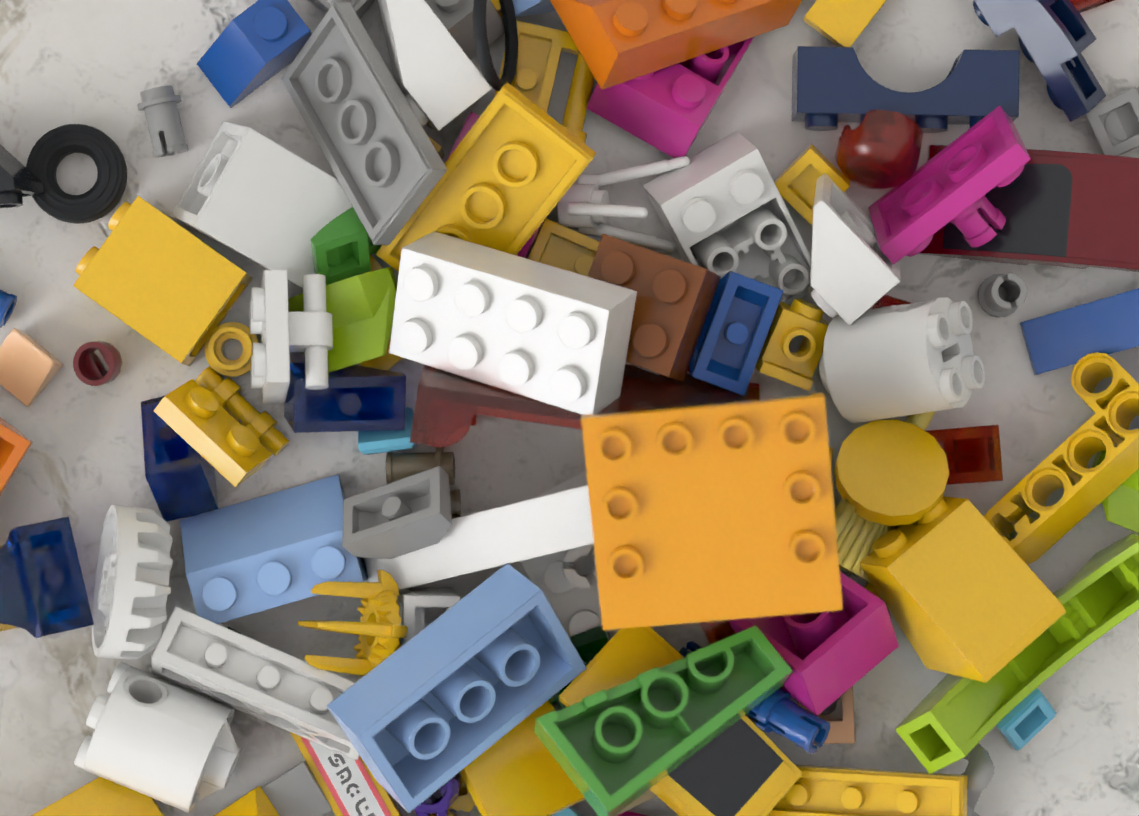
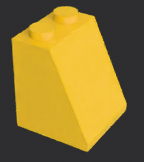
M943 496L935 508L933 507L930 512L923 514L922 519L912 524L903 525L900 529L891 530L879 537L872 546L874 551L859 562L925 667L934 671L986 683L1066 613L1065 608L977 508L965 498Z

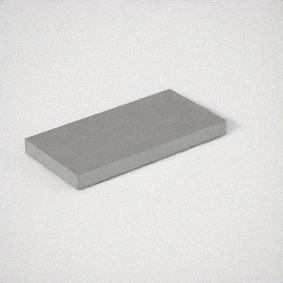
M334 1L281 79L373 244L390 245L445 174L447 168L351 4Z

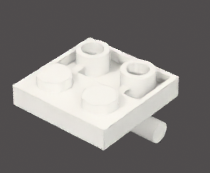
M264 270L262 287L252 288L250 334H261V343H253L251 388H262V404L285 403L290 384L289 352H305V382L307 389L320 390L328 388V351L333 349L332 314L326 312L325 275L309 274L303 276L304 312H288L287 270Z

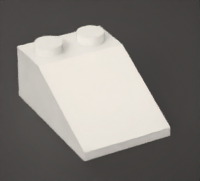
M378 0L393 77L422 126L426 124L429 128L439 131L492 89L425 0Z

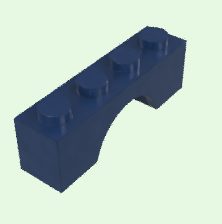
M798 46L792 57V121L805 122V129L812 131L838 129V122L860 123L861 131L867 132L893 130V123L915 124L916 132L940 133L948 131V124L969 125L970 129L999 105L1014 121L1019 117L1020 50L964 49L955 59L944 81L930 89L908 93L891 90L873 80L861 66L853 47Z

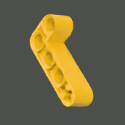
M1099 352L1087 354L1078 360L1071 373L1073 389L1095 414L992 506L984 516L1027 565L1038 560L1139 469V428L1129 430L1131 421L1139 415V384L1108 354ZM1113 377L1111 384L1106 390L1094 393L1095 387L1100 381ZM1106 451L1105 458L1101 464L1093 468H1087L1088 462L1094 454ZM1064 488L1063 496L1059 502L1046 507L1049 495L1057 489ZM1032 512L1039 516L1035 521L1029 516ZM1015 530L1018 534L1012 539L1009 535Z

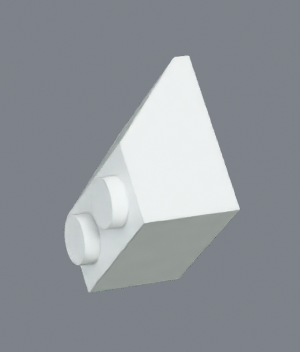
M824 173L817 179L813 205L810 286L814 290L811 292V296L828 316L834 318L838 314L850 326L900 282V260L893 265L879 248L872 221Z

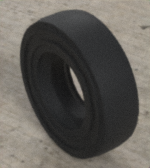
M84 124L63 125L44 134L33 146L26 164V168L43 182L44 194L32 196L34 201L44 212L67 223H88L107 215L119 203L127 183L126 162L118 145L102 131ZM73 153H83L90 156L97 166L98 174L94 186L86 193L80 195L65 193L58 185L56 179V170L63 158Z

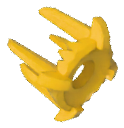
M377 570L378 582L326 581L316 584L310 590L312 594L363 598L360 600L363 605L357 608L362 614L360 622L298 621V626L312 630L359 635L358 641L360 643L354 646V650L358 652L355 655L357 659L305 655L304 659L309 665L321 670L365 676L397 651L399 638H407L408 626L400 625V607L396 597L400 596L398 584L388 572Z

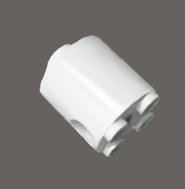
M938 297L924 302L875 308L864 312L850 326L837 315L829 323L826 331L824 350L819 360V371L822 384L826 391L831 394L832 400L840 414L851 423H860L964 407L971 398L972 390L981 389L985 382V370L982 360L979 356L974 355L970 336L973 318L968 304L965 301L952 302L948 297Z
M120 662L108 685L107 692L111 694L110 697L99 694L90 710L86 726L95 730L93 736L87 735L76 756L74 766L190 813L199 800L220 789L224 790L234 772L242 750L241 747L236 745L230 730L235 708Z

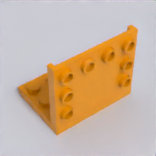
M813 393L811 396L604 415H594V413L582 414L581 423L603 630L843 610L824 393Z

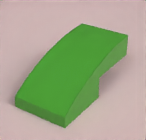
M353 207L330 221L311 239L315 274L326 276V285L371 271L370 255L377 253L382 246L373 244Z

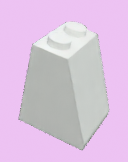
M224 121L170 216L267 270H287V281L303 289V276L315 274L311 239L330 221L353 206L336 178L252 128Z

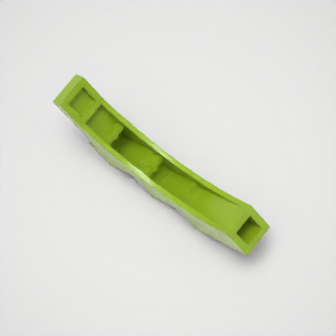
M1131 533L1097 552L1066 586L1053 592L1054 596L1065 608L1066 613L988 682L984 683L947 674L897 726L896 732L929 774L966 757L991 729L1046 679L1102 635L1139 610V535L1136 536L1134 533Z

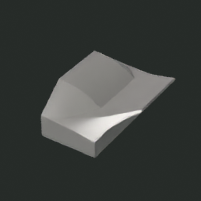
M438 466L343 499L342 547L354 557L393 559L439 543L452 525L448 473Z

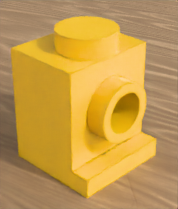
M798 298L793 299L791 306L779 302L755 368L762 374L810 391L814 382L811 378L822 356L824 338L829 325L822 318L824 311L820 307ZM796 336H804L798 352H791L789 350L790 341Z

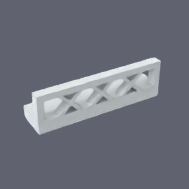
M175 607L151 657V670L153 674L358 760L359 753L327 707L329 703L355 684L354 682L326 670L317 669L303 660L179 607Z

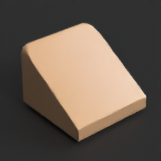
M13 328L0 347V385L29 407L64 364L25 332Z

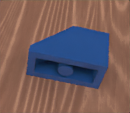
M258 0L229 23L196 64L228 106L232 108L292 63L312 35V32L288 0Z

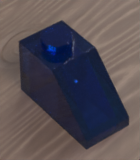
M305 362L289 363L290 384L284 403V417L294 433L405 430L406 375L404 373L352 365L328 373V388L312 390L306 388Z
M164 396L142 401L141 416L145 477L162 518L169 522L217 510L218 498L214 467L153 411Z

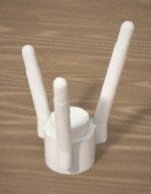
M687 156L602 174H580L578 184H572L558 202L559 223L567 228H578L579 233L583 235L602 236L606 234L632 244L673 252L676 250V244L673 241L602 224L607 223L609 217L645 218L648 211L644 207L610 204L608 191L599 190V188L605 185L683 168L690 164V159Z

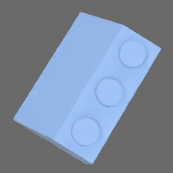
M339 474L181 519L180 527L185 571L197 616L219 624L320 595L312 594L310 590L316 584L322 582L367 581L368 576L363 557H354L342 547L343 499H346Z

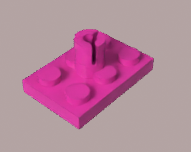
M1000 105L868 207L879 248L893 265L904 256L912 257L924 250L932 241L933 234L949 222L959 229L964 239L972 248L986 244L997 235L992 227L989 226V223L994 229H1002L1004 227L1006 217L998 208L992 205L985 195L996 186L1004 187L1013 182L1022 173L1024 164L1030 161L1031 158L1013 120Z

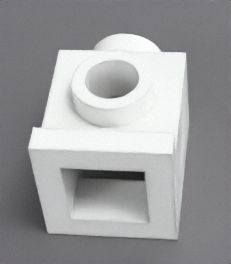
M407 588V595H403V602H398L401 618L400 625L408 626L407 638H402V646L459 602L460 595L452 588Z

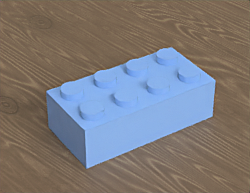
M507 563L334 699L327 707L377 782L410 813L587 668L543 591Z

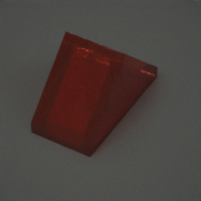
M999 425L926 431L936 439L946 454L949 468L946 485L1003 481Z

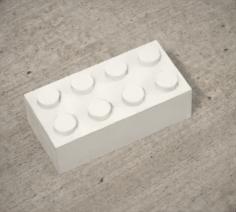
M433 231L402 247L389 353L579 414L594 413L596 415L620 397L637 291Z

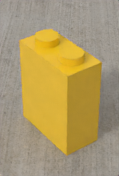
M137 196L132 204L126 201L114 213L108 224V228L112 232L100 249L93 246L82 257L75 270L79 278L73 286L178 362L190 366L205 346L209 333L221 324L253 277L140 196Z

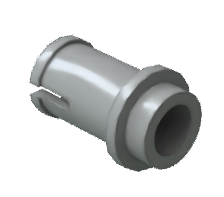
M161 86L140 92L142 102L138 103L137 107L139 111L145 112L153 146V157H166L174 155V152L180 154L188 151L177 108V103L181 102L180 95H174L173 86Z
M994 274L986 278L980 285L978 302L982 310L988 315L997 318L1006 317L1014 313L1026 300L1028 293L1027 285L1016 274ZM999 286L1007 291V302L1000 298Z

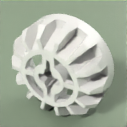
M111 505L108 509L99 543L93 589L92 644L96 657L138 660L156 649L157 642H159L162 636V623L167 618V595L171 592L169 574L173 566V559L170 558L173 539L169 535L170 524L155 510L121 505Z

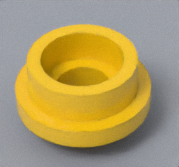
M238 322L220 324L209 333L204 348L206 360L211 368L221 375L228 377L242 376L251 371L253 343H259L256 334H250V328ZM230 340H239L243 346L241 356L235 360L227 359L224 355L225 344Z

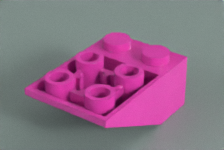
M754 37L601 90L597 83L587 109L672 158L686 156Z

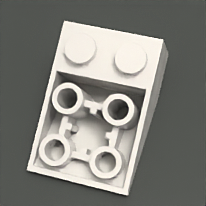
M738 131L689 158L690 164L688 166L665 172L643 185L665 230L676 244V248L685 262L708 269L721 278L729 271H733L781 289L783 294L780 302L788 305L792 303L794 298L800 299L814 290L810 286L811 256L758 149Z

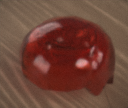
M870 110L857 128L851 130L849 125L844 126L834 157L844 176L851 182L866 189L881 190L893 188L906 182L916 171L920 159L923 132L916 121L899 112Z

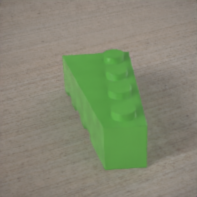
M755 625L689 653L686 657L673 663L639 674L637 678L585 697L581 702L557 712L554 710L536 718L534 732L598 816H615L782 687L792 673V669Z

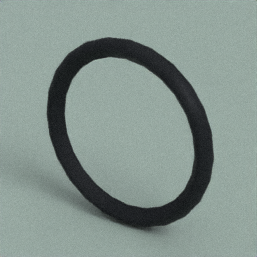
M474 0L473 30L479 65L487 83L494 90L500 91L507 82L510 85L512 84L517 67L518 34L512 0H499L505 33V61L501 79H499L493 66L486 25L487 0Z

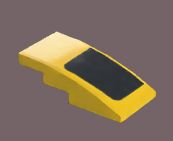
M649 626L620 629L588 663L587 669L579 674L559 695V701L566 707L581 702L585 697L604 689L607 691L637 678L639 674L656 667L661 668L684 657ZM744 715L649 790L679 816H767L800 779L803 773Z

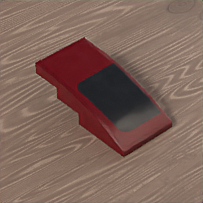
M929 145L927 161L948 145ZM1027 149L1031 160L1024 164L1022 173L1010 184L1004 187L996 186L985 195L992 205L998 208L1006 217V223L1002 229H994L989 223V226L997 233L992 240L982 246L972 248L964 239L959 229L949 222L934 233L929 245L918 253L1016 265H1028L1031 263L1079 269L1094 267L1139 272V158Z

